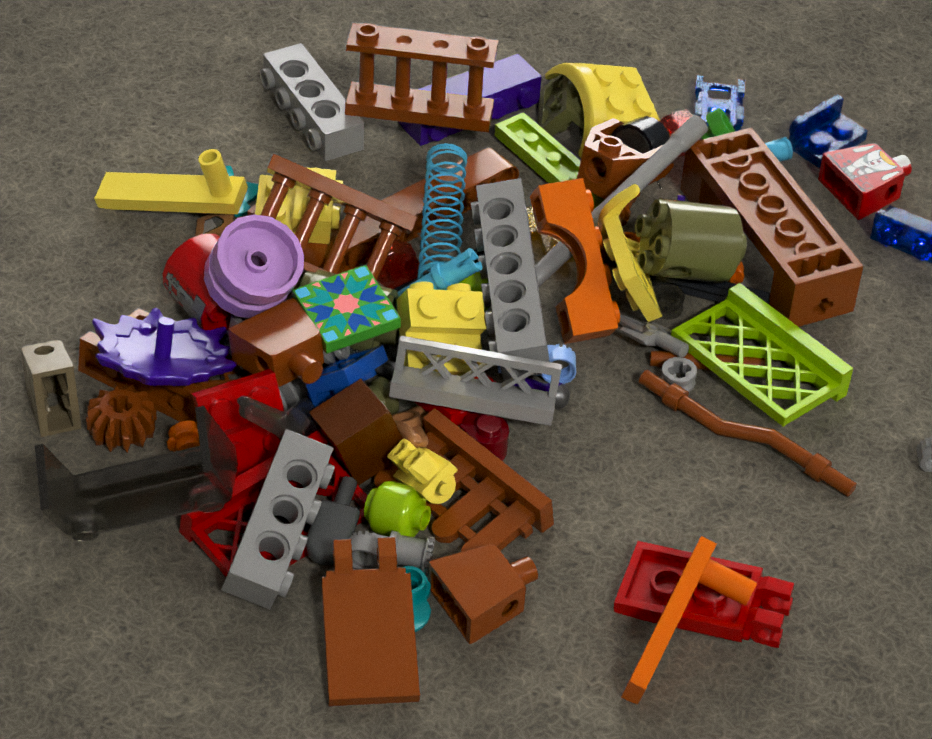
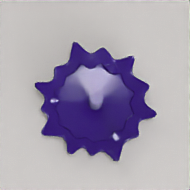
M156 307L143 320L126 315H121L118 324L115 325L98 319L92 320L95 331L101 339L97 344L100 352L96 354L98 362L102 366L120 372L126 378L138 380L145 385L189 386L191 383L205 382L212 376L230 372L237 365L236 362L226 359L230 347L219 343L226 334V327L204 330L197 325L196 318L174 321L171 318L164 317Z

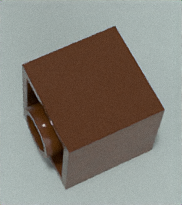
M362 379L357 380L309 412L317 430L328 441L327 445L333 447L331 455L348 475L357 481L358 486L393 463L387 456L403 438L390 411Z

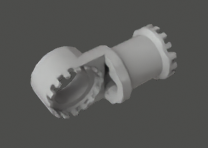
M392 530L390 537H395L397 565L414 566L428 575L429 561L432 560L430 557L433 556L431 552L434 550L435 537L428 536L425 540L400 535L399 532ZM358 531V535L354 532L350 536L353 569H378L377 539L388 536L377 535L374 532L369 533V531H365V534H362V531Z

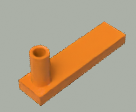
M703 536L700 537L621 698L638 705L698 582L744 606L747 605L757 582L710 559L717 543Z

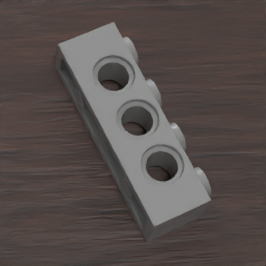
M302 43L263 54V69L260 70V79L263 87L273 92L281 110L286 109L291 117L294 128L296 130L301 129L305 134L308 146L312 151L317 150L323 160L328 161L364 150V122L359 116L345 115L346 99Z
M285 430L221 591L267 609H271L277 595L283 598L286 597L295 574L287 571L291 559L300 560L308 540L307 536L301 534L305 523L313 525L322 501L315 499L319 487L326 490L335 469L334 465L328 463L333 447L291 430ZM288 481H297L303 486V488H296L292 486ZM274 516H283L290 524L280 523ZM260 552H269L275 556L276 560H267Z

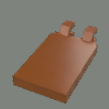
M395 537L377 539L378 569L353 570L351 539L333 540L334 571H326V577H322L329 706L419 702L420 700L411 574L406 573V567L397 568Z

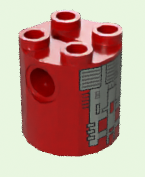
M215 233L200 234L185 241L169 257L162 273L163 285L188 316L196 318L197 325L201 329L213 330L226 327L228 331L232 314L223 310L213 300L204 281L205 262L220 236ZM224 337L219 342L221 345H224Z

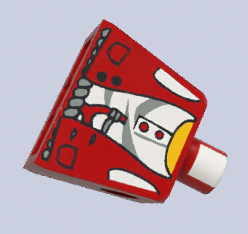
M871 143L823 153L818 180L857 220H860L900 198L904 178L911 174L912 166L910 160L905 155L891 158L881 147Z

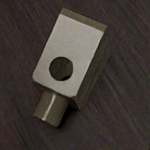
M54 340L24 346L21 349L26 391L40 436L44 437L82 429L74 366L62 341ZM48 393L59 395L61 397L59 404L49 406L47 401Z

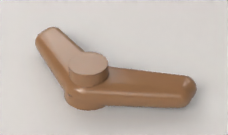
M419 405L405 412L392 415L402 438L410 441L417 449L419 447L425 448L429 444L428 437L422 428L424 426L423 417L428 412Z

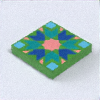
M366 265L292 290V298L297 300L319 329L322 337V346L326 354L401 328V317Z

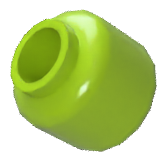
M386 481L378 488H373L370 491L365 502L364 516L369 521L372 531L378 535L390 537L393 530L399 532L400 535L415 537L420 530L424 531L427 528L431 517V508L426 505V499L412 486L395 481Z

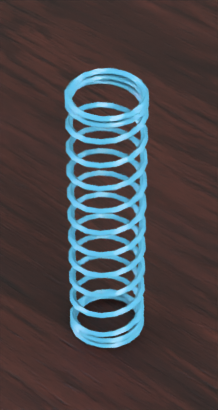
M438 144L427 152L426 183L424 186L425 194L422 210L424 217L421 223L422 230L420 236L422 240L420 242L421 252L419 255L420 264L417 279L423 277L425 270L431 272L430 268L435 264H445L448 262L432 258H455L447 254L428 256L425 253L427 249L431 248L438 252H452L456 250L457 256L461 254L459 248L461 247L462 240L459 236L463 232L461 224L464 218L461 213L464 210L462 201L465 198L463 190L466 185L464 178L466 177L467 155L461 147L454 144ZM440 149H451V150L440 151V152H437V153L433 154L435 151L440 150ZM453 153L459 155L463 162L458 164L444 161L434 164L431 160L439 154ZM443 164H452L457 167L447 169L440 168L438 166ZM434 170L440 174L433 175L431 171ZM461 170H462V172H463L462 177H460L459 175L453 174V173H457V172H459V171H461ZM444 175L458 178V180L444 181L437 177ZM433 179H435L436 181L445 184L436 185L433 187L430 184V182ZM458 182L462 183L461 188L451 185ZM452 187L457 189L458 191L443 192L437 190L436 188ZM431 191H435L443 195L432 198L429 194ZM458 193L461 194L460 200H459L458 198H455V197H452V196H445V195H455V194H458ZM447 198L455 200L457 202L445 204L438 202L436 200ZM431 202H434L441 206H455L460 204V211L450 207H439L431 209L428 205ZM450 210L455 212L456 214L443 215L436 213L435 211ZM431 213L443 218H452L459 215L460 220L458 223L450 219L430 221L428 216ZM436 222H450V223H453V224H455V225H453V226H440V225H436L435 223H436ZM430 225L440 229L458 227L459 232L456 234L450 231L439 230L430 233L427 228ZM446 233L453 235L454 237L441 238L435 236L434 234ZM430 236L434 239L441 241H451L457 239L458 245L455 246L447 242H438L429 245L426 239ZM447 245L453 248L442 250L433 246Z

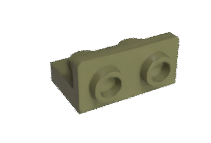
M564 75L557 76L540 90L538 125L552 137L558 132H564L572 121L584 130V113L579 93L571 80Z

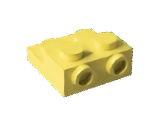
M308 168L343 184L342 180H336V170ZM260 175L255 209L256 215L261 214L274 185V182L271 181L273 177L271 175ZM297 185L294 186L293 190H288L276 217V220L287 225L294 234L310 200L307 197L309 190ZM330 201L329 206L324 205L309 239L310 243L330 244L331 229H339L341 206H333L336 202Z
M416 282L411 284L396 299L397 311L401 317L400 335L482 350L480 335L486 330L483 293L471 291L469 284L457 283L448 286L447 290H435L431 282ZM406 350L404 366L422 369L431 363L423 352ZM452 358L444 363V366L453 375L462 376L471 370L463 359Z

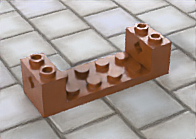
M752 127L698 140L685 152L681 191L690 202L724 205L737 210L741 217L743 231L774 270L769 297V305L798 327L854 311L864 267L863 264Z

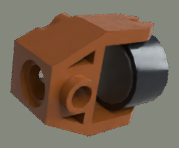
M648 116L636 118L625 124L612 118L591 128L584 144L577 179L583 178L586 189L606 199L670 139V135L661 122ZM671 163L651 183L664 178L674 167V164Z

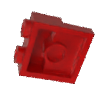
M271 369L192 393L210 467L219 479L226 478L228 482L274 456L285 430L293 431L290 416L283 408L275 372Z

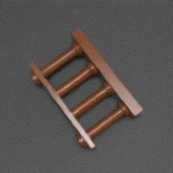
M352 23L346 51L360 52L359 82L351 81L345 103V115L489 133L494 110V99L482 97L484 67L494 68L499 40L486 39L480 36L467 37L377 26L372 23ZM375 54L396 57L395 87L374 84ZM411 58L433 61L431 91L410 89ZM447 63L469 65L468 95L446 93Z
M273 154L267 167V172L273 175L271 181L274 182V185L260 215L276 219L289 189L293 190L294 186L297 185L309 190L307 197L310 200L295 232L303 252L324 205L329 206L330 201H334L345 206L343 213L346 216L323 268L321 269L304 261V273L307 271L315 273L319 269L337 274L359 222L365 221L366 216L381 222L379 225L381 233L366 265L377 281L395 237H400L402 232L409 235L417 220V216L276 154Z

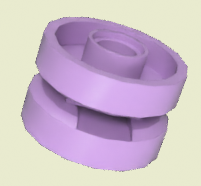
M256 214L237 218L225 227L205 262L204 281L209 295L223 310L237 317L251 318L286 300L303 272L304 252L297 236L287 225L269 216Z

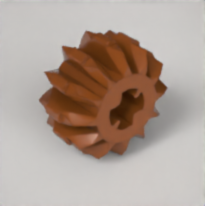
M115 384L113 391L109 392L100 389L97 398L89 399L86 427L89 430V435H92L95 440L96 446L106 444L110 452L117 448V446H122L128 453L130 444L143 448L146 438H153L155 420H157L156 407H154V402L150 401L147 391L136 392L133 385L127 389H119Z

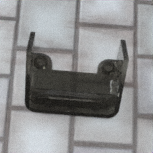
M204 406L195 408L200 446L73 475L44 444L36 445L35 454L40 509L66 535L72 536L76 541H90L96 539L101 533L191 512H216L221 510L224 504L232 498L238 469L236 447Z

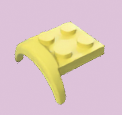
M562 63L545 73V78L548 80L560 75L566 76L571 80L579 93L584 113V133L578 152L580 158L582 157L584 144L590 130L596 125L612 118L625 124L644 116L655 118L661 122L637 68L586 63Z
M633 184L614 196L603 207L599 214L598 226L610 260H616L617 268L612 269L619 289L621 291L625 290L633 311L640 309L646 320L650 322L662 317L649 274L644 273L637 262L640 242L625 237L619 219L623 208L640 192L638 185Z

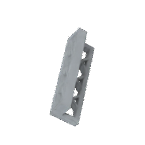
M400 335L389 397L551 426L562 364ZM406 350L423 352L431 363L422 369L404 366ZM452 358L463 359L471 370L462 376L453 375L447 370L444 363ZM493 365L505 367L512 377L503 383L492 382L484 371ZM534 372L552 375L549 392L532 389L524 379Z

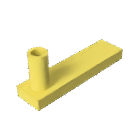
M209 149L202 152L198 158L204 175L106 172L94 199L99 208L111 210L238 214L248 185L245 177L228 176L221 153L216 149Z

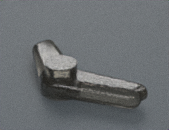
M240 396L237 399L239 404L238 412L241 417L275 434L280 440L286 429L304 436L312 422L309 412L315 408L308 398H301L286 412L247 396Z

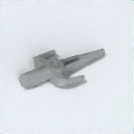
M620 313L619 324L624 326L620 328L623 334L644 345L658 346L678 357H685L688 353L689 345L671 336L672 330L655 322L645 325Z

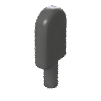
M345 476L341 479L334 501L321 500L322 503L313 525L309 528L305 550L308 557L320 565L333 564V540L350 539V536L355 532L360 518V511L358 508L350 506L358 484L352 477Z

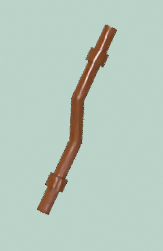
M648 369L641 374L638 382L660 396L664 405L675 412L678 409L713 433L719 436L768 444L805 469L804 473L815 481L820 482L823 480L847 497L855 490L857 483L831 467L832 462L819 453L811 454L777 430L723 420L688 397L689 392L678 384L673 383L670 385Z

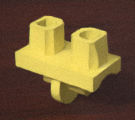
M405 438L388 454L387 457L399 468L393 477L400 483L412 486L424 499L433 504L444 503L452 497L456 487L453 475L458 469L450 461L426 447H419L417 449Z

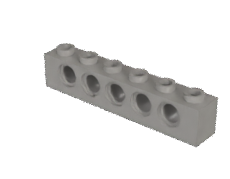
M518 178L477 185L478 201L471 202L474 225L481 224V228L474 229L478 252H485V255L478 256V262L481 261L483 267L480 271L481 279L488 278L489 282L481 284L485 307L492 306V311L485 312L488 335L496 336V340L489 341V349L491 352L550 362L522 179ZM500 366L503 380L511 378L512 376L505 367ZM534 372V373L531 374L530 376H532V375H538V374H541V373H536V372Z

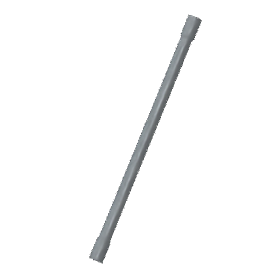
M692 115L682 124L661 148L591 212L594 226H598L601 210L614 196L633 184L638 185L641 192L681 153L691 148L708 131L706 122L701 117ZM562 242L555 245L535 264L538 287L573 256ZM490 306L485 312L492 311V306ZM487 325L486 330L480 335L481 341L488 336Z

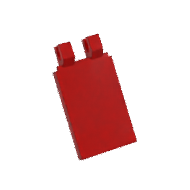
M637 541L614 601V612L643 621L658 623L692 552ZM710 557V559L757 582V585L747 605L744 606L698 582L676 628L741 643L742 640L749 641L751 637L756 643L779 648L783 636V629L781 628L784 622V615L789 616L793 604L791 596L794 590V583L770 576L762 577L763 568Z

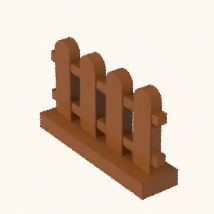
M434 408L423 417L425 434L429 440L426 448L446 460L450 459V462L458 469L453 475L456 482L455 492L460 488L467 492L448 510L441 504H433L426 500V505L430 506L431 514L436 518L432 523V534L436 541L451 543L460 537L466 542L462 546L461 552L490 544L497 546L501 551L519 535L525 539L533 533L532 526L543 533L554 525L552 500L437 409ZM394 463L377 473L374 479L375 488H378L386 481L399 482L393 477L399 470ZM489 511L497 516L478 533L470 528Z

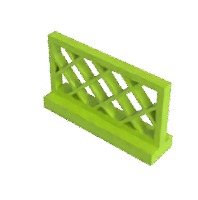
M741 283L729 288L726 300L671 331V336L689 345V354L783 427L831 398L837 402L847 395L853 367ZM725 316L736 326L715 324V320ZM692 333L709 334L710 341L694 340L689 335ZM715 335L737 337V344L715 342ZM743 338L755 339L764 347L743 345ZM715 354L737 356V363L722 362ZM743 357L765 358V366L743 364ZM771 360L783 361L792 369L772 367ZM744 376L766 378V385L750 384L744 379ZM772 379L794 381V388L772 386ZM800 382H810L819 390L800 389ZM772 398L794 400V405L784 410L772 401Z

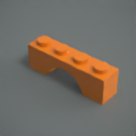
M583 178L538 185L530 195L538 233L549 235L562 242L573 255L577 267V280L572 293L555 307L563 341L567 344L610 336L618 329L620 310L617 302L611 299L609 290L611 272L609 266L606 263L603 264L600 252L603 240L599 227L594 226L591 214L594 210L592 193L589 189L585 188Z

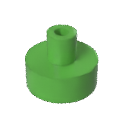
M717 108L706 115L709 125L707 126L708 131L701 138L707 139L735 132L731 121L721 108Z

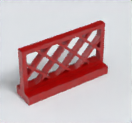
M318 430L307 436L323 444H328V441ZM274 456L182 508L179 533L189 542L194 540L225 577L238 549L239 533H244L247 522H241L242 515L254 508ZM330 456L328 463L335 466L332 474L334 485H328L326 490L319 487L316 494L332 497L331 501H334L341 479L345 476H350ZM288 481L292 486L296 488H303V486L297 481ZM358 484L352 498L361 508L357 525L366 520L364 507L368 496ZM216 529L235 532L233 546L214 543L208 534ZM302 531L301 534L307 536L308 532ZM305 548L300 559L307 556ZM266 551L260 552L265 559L276 560L273 554ZM291 559L289 566L297 562V560Z

